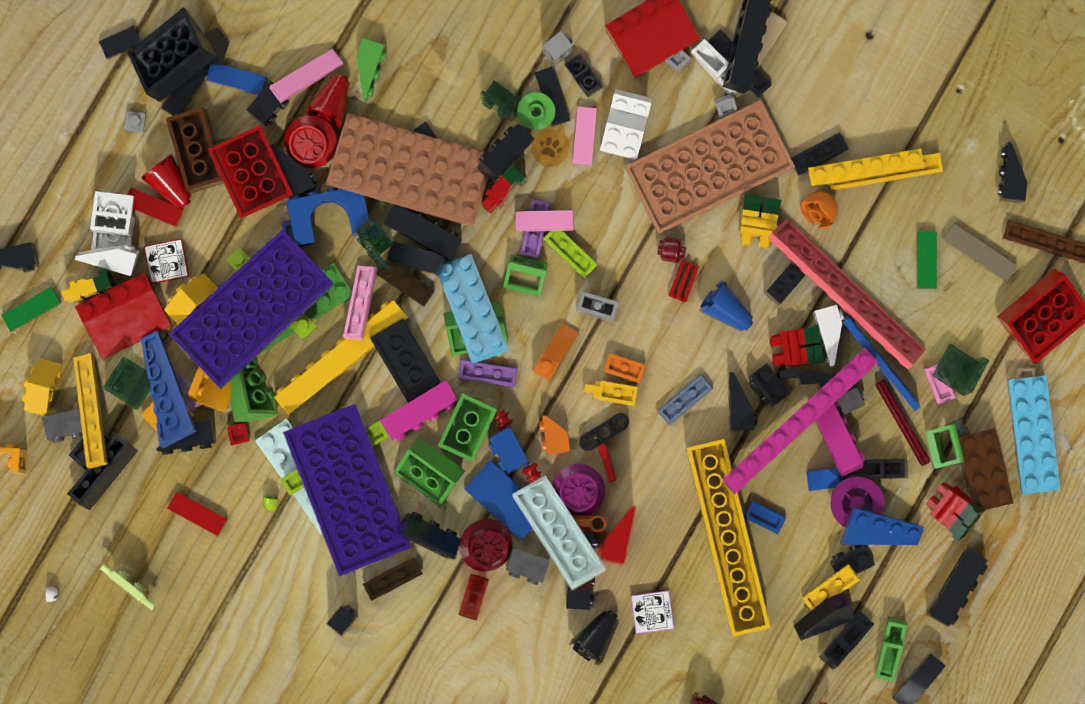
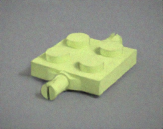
M106 563L100 568L109 578L138 601H141V604L143 603L151 611L154 609L156 604L148 598L147 589L139 582L133 583L131 581L132 577L124 570H113Z

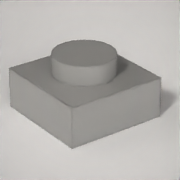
M681 50L676 55L667 58L665 62L678 74L691 61V58Z
M732 94L714 100L720 119L737 111Z
M126 111L124 131L144 133L146 114Z

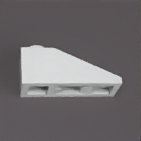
M124 244V246L117 245L79 252L75 260L131 276L135 270L140 250L135 249V246L130 244Z
M837 305L813 312L816 325L819 326L820 339L828 367L835 365L842 327L841 320L844 318L841 308L838 309Z

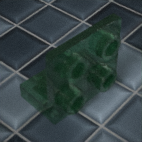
M495 80L486 92L482 90L480 93L482 105L489 110L492 108L498 112L497 115L504 121L508 119L512 122L518 114L517 110L521 99Z
M371 217L355 230V233L359 236L357 241L365 248L366 253L380 269L384 267L390 272V267L380 255L391 247L393 242L377 221Z
M950 344L938 363L933 377L962 396L973 393L989 360L985 357L974 359Z
M123 356L102 389L138 410L149 394L151 386L146 370Z

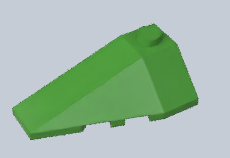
M256 358L231 380V407L235 422H253L279 414L275 396L272 391L269 392L265 384L266 378L264 375L261 376L257 368L258 362Z

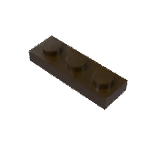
M389 259L385 261L377 273V276L423 307H425L435 290Z
M413 557L363 583V586L369 598L373 601L423 573Z

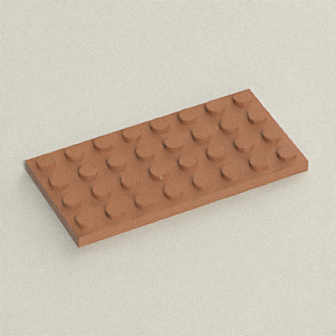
M759 100L626 165L624 168L658 235L794 169L795 166L762 100Z
M347 113L326 185L474 227L488 179L477 168L481 162L478 159L485 152Z

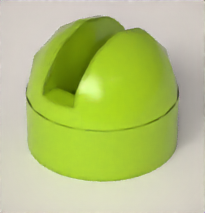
M263 496V507L269 511L274 510L278 505L279 498Z

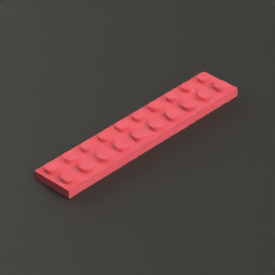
M786 219L771 233L768 238L772 241L773 245L785 253L789 260H792L832 300H835L846 313L856 320L858 325L868 331L871 337L877 340L887 352L891 353L902 366L909 370L926 349L798 228Z

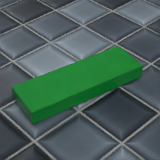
M917 232V289H937V232Z
M49 287L1 316L9 331L13 332L57 307L61 302L53 288Z

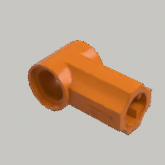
M571 514L582 532L600 533L607 526V522L602 516ZM595 519H600L603 522V527L600 530L593 528L592 523Z

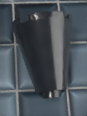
M610 610L601 612L571 639L569 645H574L572 649L587 661L593 659L596 661L594 664L600 666L604 661L618 626V616Z

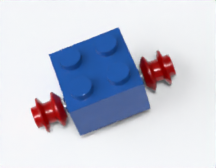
M502 410L494 415L495 419L493 421L499 423L497 429L505 428V430L489 438L491 443L488 446L493 455L497 454L500 460L497 462L502 472L507 471L509 474L525 465L526 467L523 468L521 474H526L527 479L525 481L530 480L532 483L541 478L539 474L542 471H537V463L530 464L531 462H528L511 430L512 427L510 425L514 419L508 418L507 415L510 411L505 412V410Z

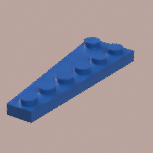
M155 331L142 338L141 344L147 367V377L150 380V394L154 402L153 410L157 419L156 427L159 444L165 448L197 430L161 333Z

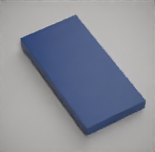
M489 461L466 486L465 490L521 541L532 530L528 520L512 497V494L521 488L495 464Z

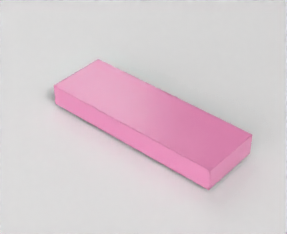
M578 107L573 164L592 166L597 108Z
M573 210L516 211V232L573 231Z

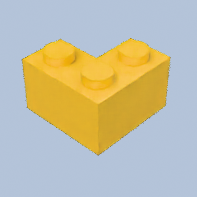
M204 273L199 277L195 275L187 282V285L183 283L176 289L177 294L168 299L167 302L169 304L164 310L177 324H180L218 287Z
M42 358L38 360L36 365L33 364L30 372L31 376H27L24 383L26 391L23 394L22 401L25 402V411L43 416L48 414L53 402L54 389L60 380L62 364Z

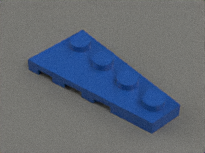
M853 507L840 542L843 545H918L924 527L912 522Z

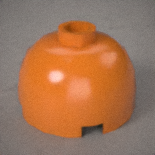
M813 192L800 203L802 205L800 211L804 218L812 225L814 222L819 224L820 229L830 228L838 217L839 208L834 196L829 193Z

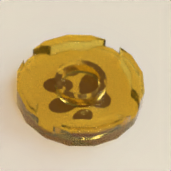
M549 128L536 134L531 150L533 157L538 163L543 166L553 167L565 161L569 152V143L562 132Z

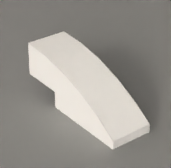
M704 39L691 51V54L722 87L728 61ZM722 87L728 95L732 94L734 96L737 93L736 91Z

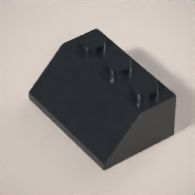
M414 511L412 514L406 513L396 533L397 535L446 559H456L461 538L456 536L457 532L448 528L445 531L439 528L440 524L432 520L428 523L422 520V515Z

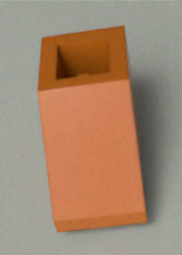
M542 416V420L539 421L540 432H544L545 439L541 440L542 450L546 451L547 455L570 452L568 432L549 417Z

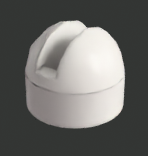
M51 586L45 587L46 602L56 601L59 597L58 589Z

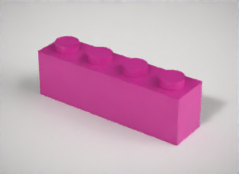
M445 380L380 421L392 441L397 440L399 442L408 436L406 433L413 429L415 432L424 426L423 422L428 419L433 421L440 417L439 413L446 409L448 412L455 408L458 399Z
M836 401L815 420V423L843 477L862 468L865 459L861 450L857 451L854 445L856 444L855 437L852 433H848L846 429L848 427L847 421L844 416H840L838 412L840 407Z

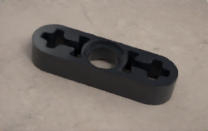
M623 413L614 415L582 435L579 441L580 447L584 451L595 449L624 431L629 425V418ZM617 417H620V419L624 418L626 420L624 422L625 426L621 427L618 425L615 427L617 432L613 433V429L608 423L611 421L613 425L617 422ZM601 427H607L610 430L608 437L603 438L599 435ZM595 431L597 438L601 442L597 443V440H594L591 443L592 447H584V438L591 439L594 437L591 433Z

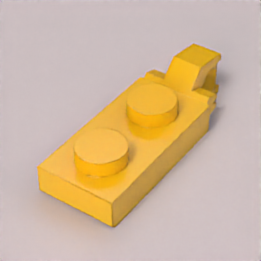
M595 381V385L585 384L583 392L593 394L592 398L600 401L635 406L638 387L606 381Z

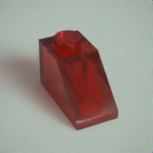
M470 574L459 616L477 621L489 582L488 578Z

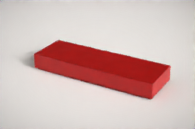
M130 187L127 195L134 196V210L177 227L184 211L183 209L176 208L170 203Z
M178 492L175 493L167 508L216 536H219L228 520Z

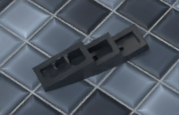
M780 370L778 372L779 379L798 378L799 385L818 384V391L835 376L829 373L807 370ZM856 382L851 388H857L859 386L858 382Z

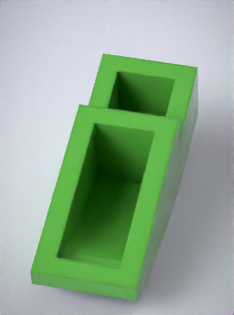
M892 617L887 618L875 678L894 682L908 626L906 620Z

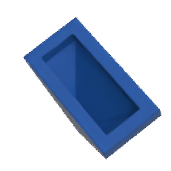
M838 468L806 472L809 491L836 488L840 482L846 479V475L842 477Z

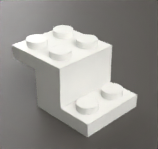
M615 89L600 151L637 160L653 98Z
M95 191L90 230L93 231L91 250L117 245L124 246V244L132 245L135 218L132 216L134 196Z

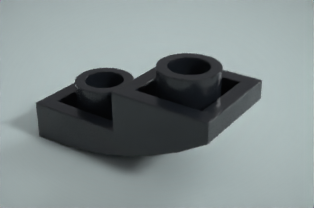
M580 54L564 64L587 98L603 88L602 83Z

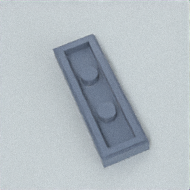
M700 374L658 409L657 412L668 425H671L708 394L713 387Z

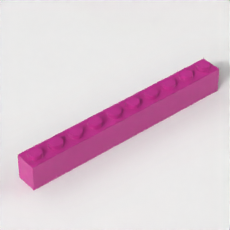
M866 349L861 351L723 478L722 482L736 494L878 363L877 360Z

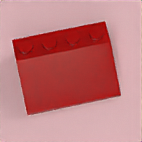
M646 0L605 25L607 35L635 78L700 40L679 0Z
M260 125L208 149L240 219L293 196Z
M1054 268L1001 312L997 318L1033 364H1036L1085 323V303L1066 274Z
M145 273L75 306L102 360L141 342L142 338L155 331L162 332L172 327L148 275Z
M632 506L603 541V544H599L597 556L600 557L601 561L625 565L637 506Z

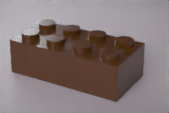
M199 107L167 117L166 122L186 191L192 194L224 184L208 151L209 148L217 144L207 110Z
M995 428L960 436L959 440L965 462L960 464L968 496L985 510L1013 504Z

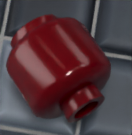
M665 237L663 241L660 240L657 255H660L662 261L678 263L681 258H685L687 247L683 246L681 239Z

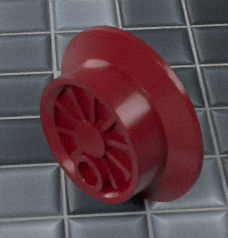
M482 519L472 523L465 529L461 536L459 550L462 559L470 568L481 572H488L501 567L508 560L513 542L510 532L502 523L492 519Z

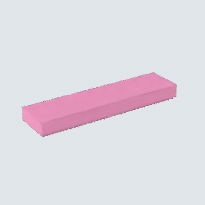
M331 49L270 85V90L279 102L282 103L342 67L343 62L335 51Z
M357 266L343 334L345 339L363 340L377 274L376 267Z

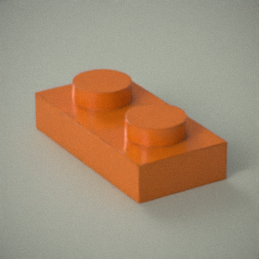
M609 353L603 372L640 384L646 365Z

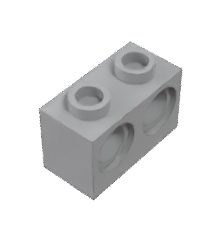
M560 31L543 45V54L555 67L572 53L573 40L567 33L563 34Z

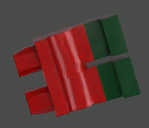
M511 165L493 185L492 191L488 189L485 192L487 198L481 203L482 207L490 214L496 207L501 209L517 184L522 187L527 182L526 177Z
M819 326L781 331L769 337L770 347L780 346L781 353L772 354L773 365L789 367L824 362L822 346L814 345L821 342Z
M944 482L936 489L943 498L939 500L934 495L927 501L926 505L932 510L930 515L945 526L953 534L952 537L956 541H959L969 533L986 510L961 491L958 486L951 487Z

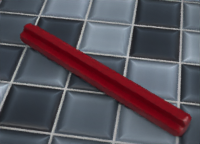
M879 381L875 384L876 388L920 465L925 466L930 463V458L886 381Z

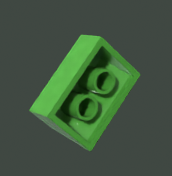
M500 301L491 303L508 345ZM452 311L443 313L452 356L468 353Z
M462 393L438 447L473 462L497 409Z
M418 437L407 450L393 473L441 506L465 470Z

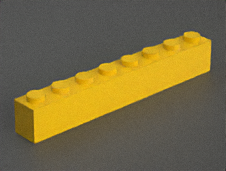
M389 300L380 307L381 311L376 315L372 313L368 316L363 340L345 339L342 337L335 343L336 347L333 350H326L320 355L322 359L317 363L311 362L306 366V372L302 375L298 373L290 380L292 382L287 387L283 385L275 392L277 395L274 398L289 416L375 348L369 337L401 318L405 322L409 320L394 300L391 303Z

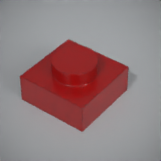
M246 423L227 427L231 446L250 442Z

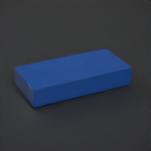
M751 500L743 516L747 520L777 535L786 519L785 516Z

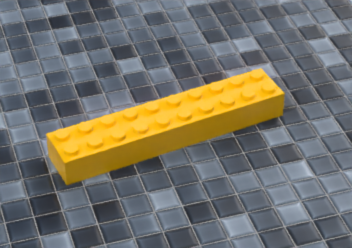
M725 439L686 448V453L731 637L768 629L770 624L738 492L734 494L722 482V479L732 471Z

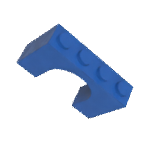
M334 187L327 189L326 193L320 194L319 191L308 193L307 197L301 198V195H296L286 201L294 240L299 247L315 244L311 216L318 206L325 203L337 204L346 211L352 236L371 232L364 195L343 189L339 190Z

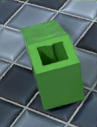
M362 38L356 57L364 101L367 102L368 97L372 98L375 87L372 85L374 80L379 78L381 69L378 68L380 62L385 61L387 51H384V45Z

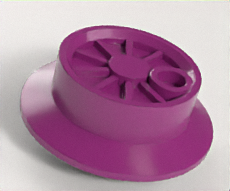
M569 465L558 472L552 483L554 490L572 515H591L601 506L605 497V485L601 475L588 465Z
M850 477L836 486L831 495L830 507L836 521L846 528L853 507L883 514L884 497L880 488L873 481L864 477Z

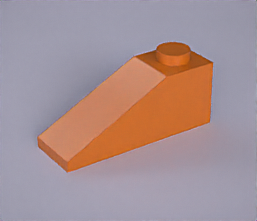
M562 323L533 372L550 382L579 332Z

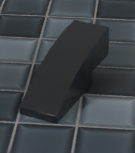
M393 241L387 257L390 261L436 276L440 275L445 258L441 255Z
M865 459L863 467L847 474L846 479L850 477L907 479L908 462L907 459Z
M859 611L854 616V620L842 629L821 653L819 658L834 670L856 647L874 623Z
M928 653L892 699L899 704H914L946 665L934 655Z

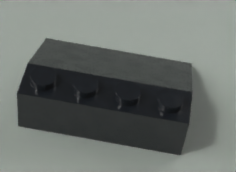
M184 7L127 52L146 95L159 102L217 57L210 42Z

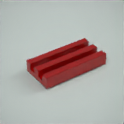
M681 260L668 297L686 303L699 266ZM685 266L687 267L678 293L675 295L673 293L682 268ZM693 269L694 271L684 298L680 297L689 271Z
M605 444L599 445L598 450L609 483L615 482L617 478Z

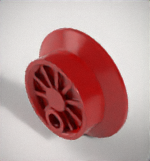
M314 115L302 116L293 121L288 127L285 134V148L288 155L301 166L318 168L327 164L335 155L337 136L333 127L323 118Z

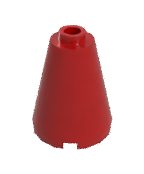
M343 74L333 75L307 107L306 114L323 118L333 129L336 126L340 128L350 87L348 77Z
M172 154L141 176L143 181L176 208L179 206L184 208L191 202L189 198L192 195L186 191L182 174Z

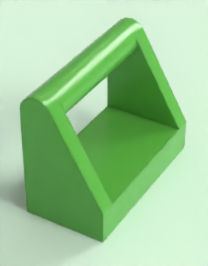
M511 255L503 288L540 297L548 264ZM511 270L541 277L538 289L509 282Z
M956 424L925 431L935 469L965 462ZM946 430L950 432L956 460L946 462L939 432Z

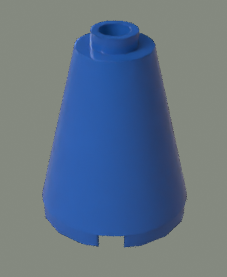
M725 281L719 282L716 285L718 289L711 290L701 303V309L699 310L739 331H747L753 324V321H751L753 316Z

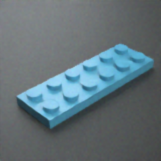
M472 254L444 263L439 279L471 363L473 364L508 352V346Z
M1047 375L1007 380L1021 494L1060 490Z

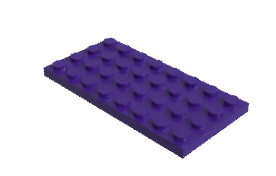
M282 229L178 324L169 335L208 377L222 389L335 284Z
M355 404L283 432L339 577L411 548L408 539L396 534L401 525V520Z

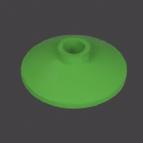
M532 92L525 95L519 102L517 110L521 123L531 130H542L548 127L554 120L556 112L551 98L541 92ZM535 107H539L541 109V112L539 114L535 113Z

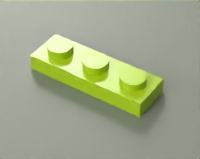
M550 231L543 238L584 279L598 266L563 231Z

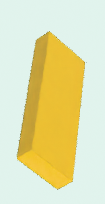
M848 564L803 596L802 599L812 611L825 599L850 588L860 578L850 564Z

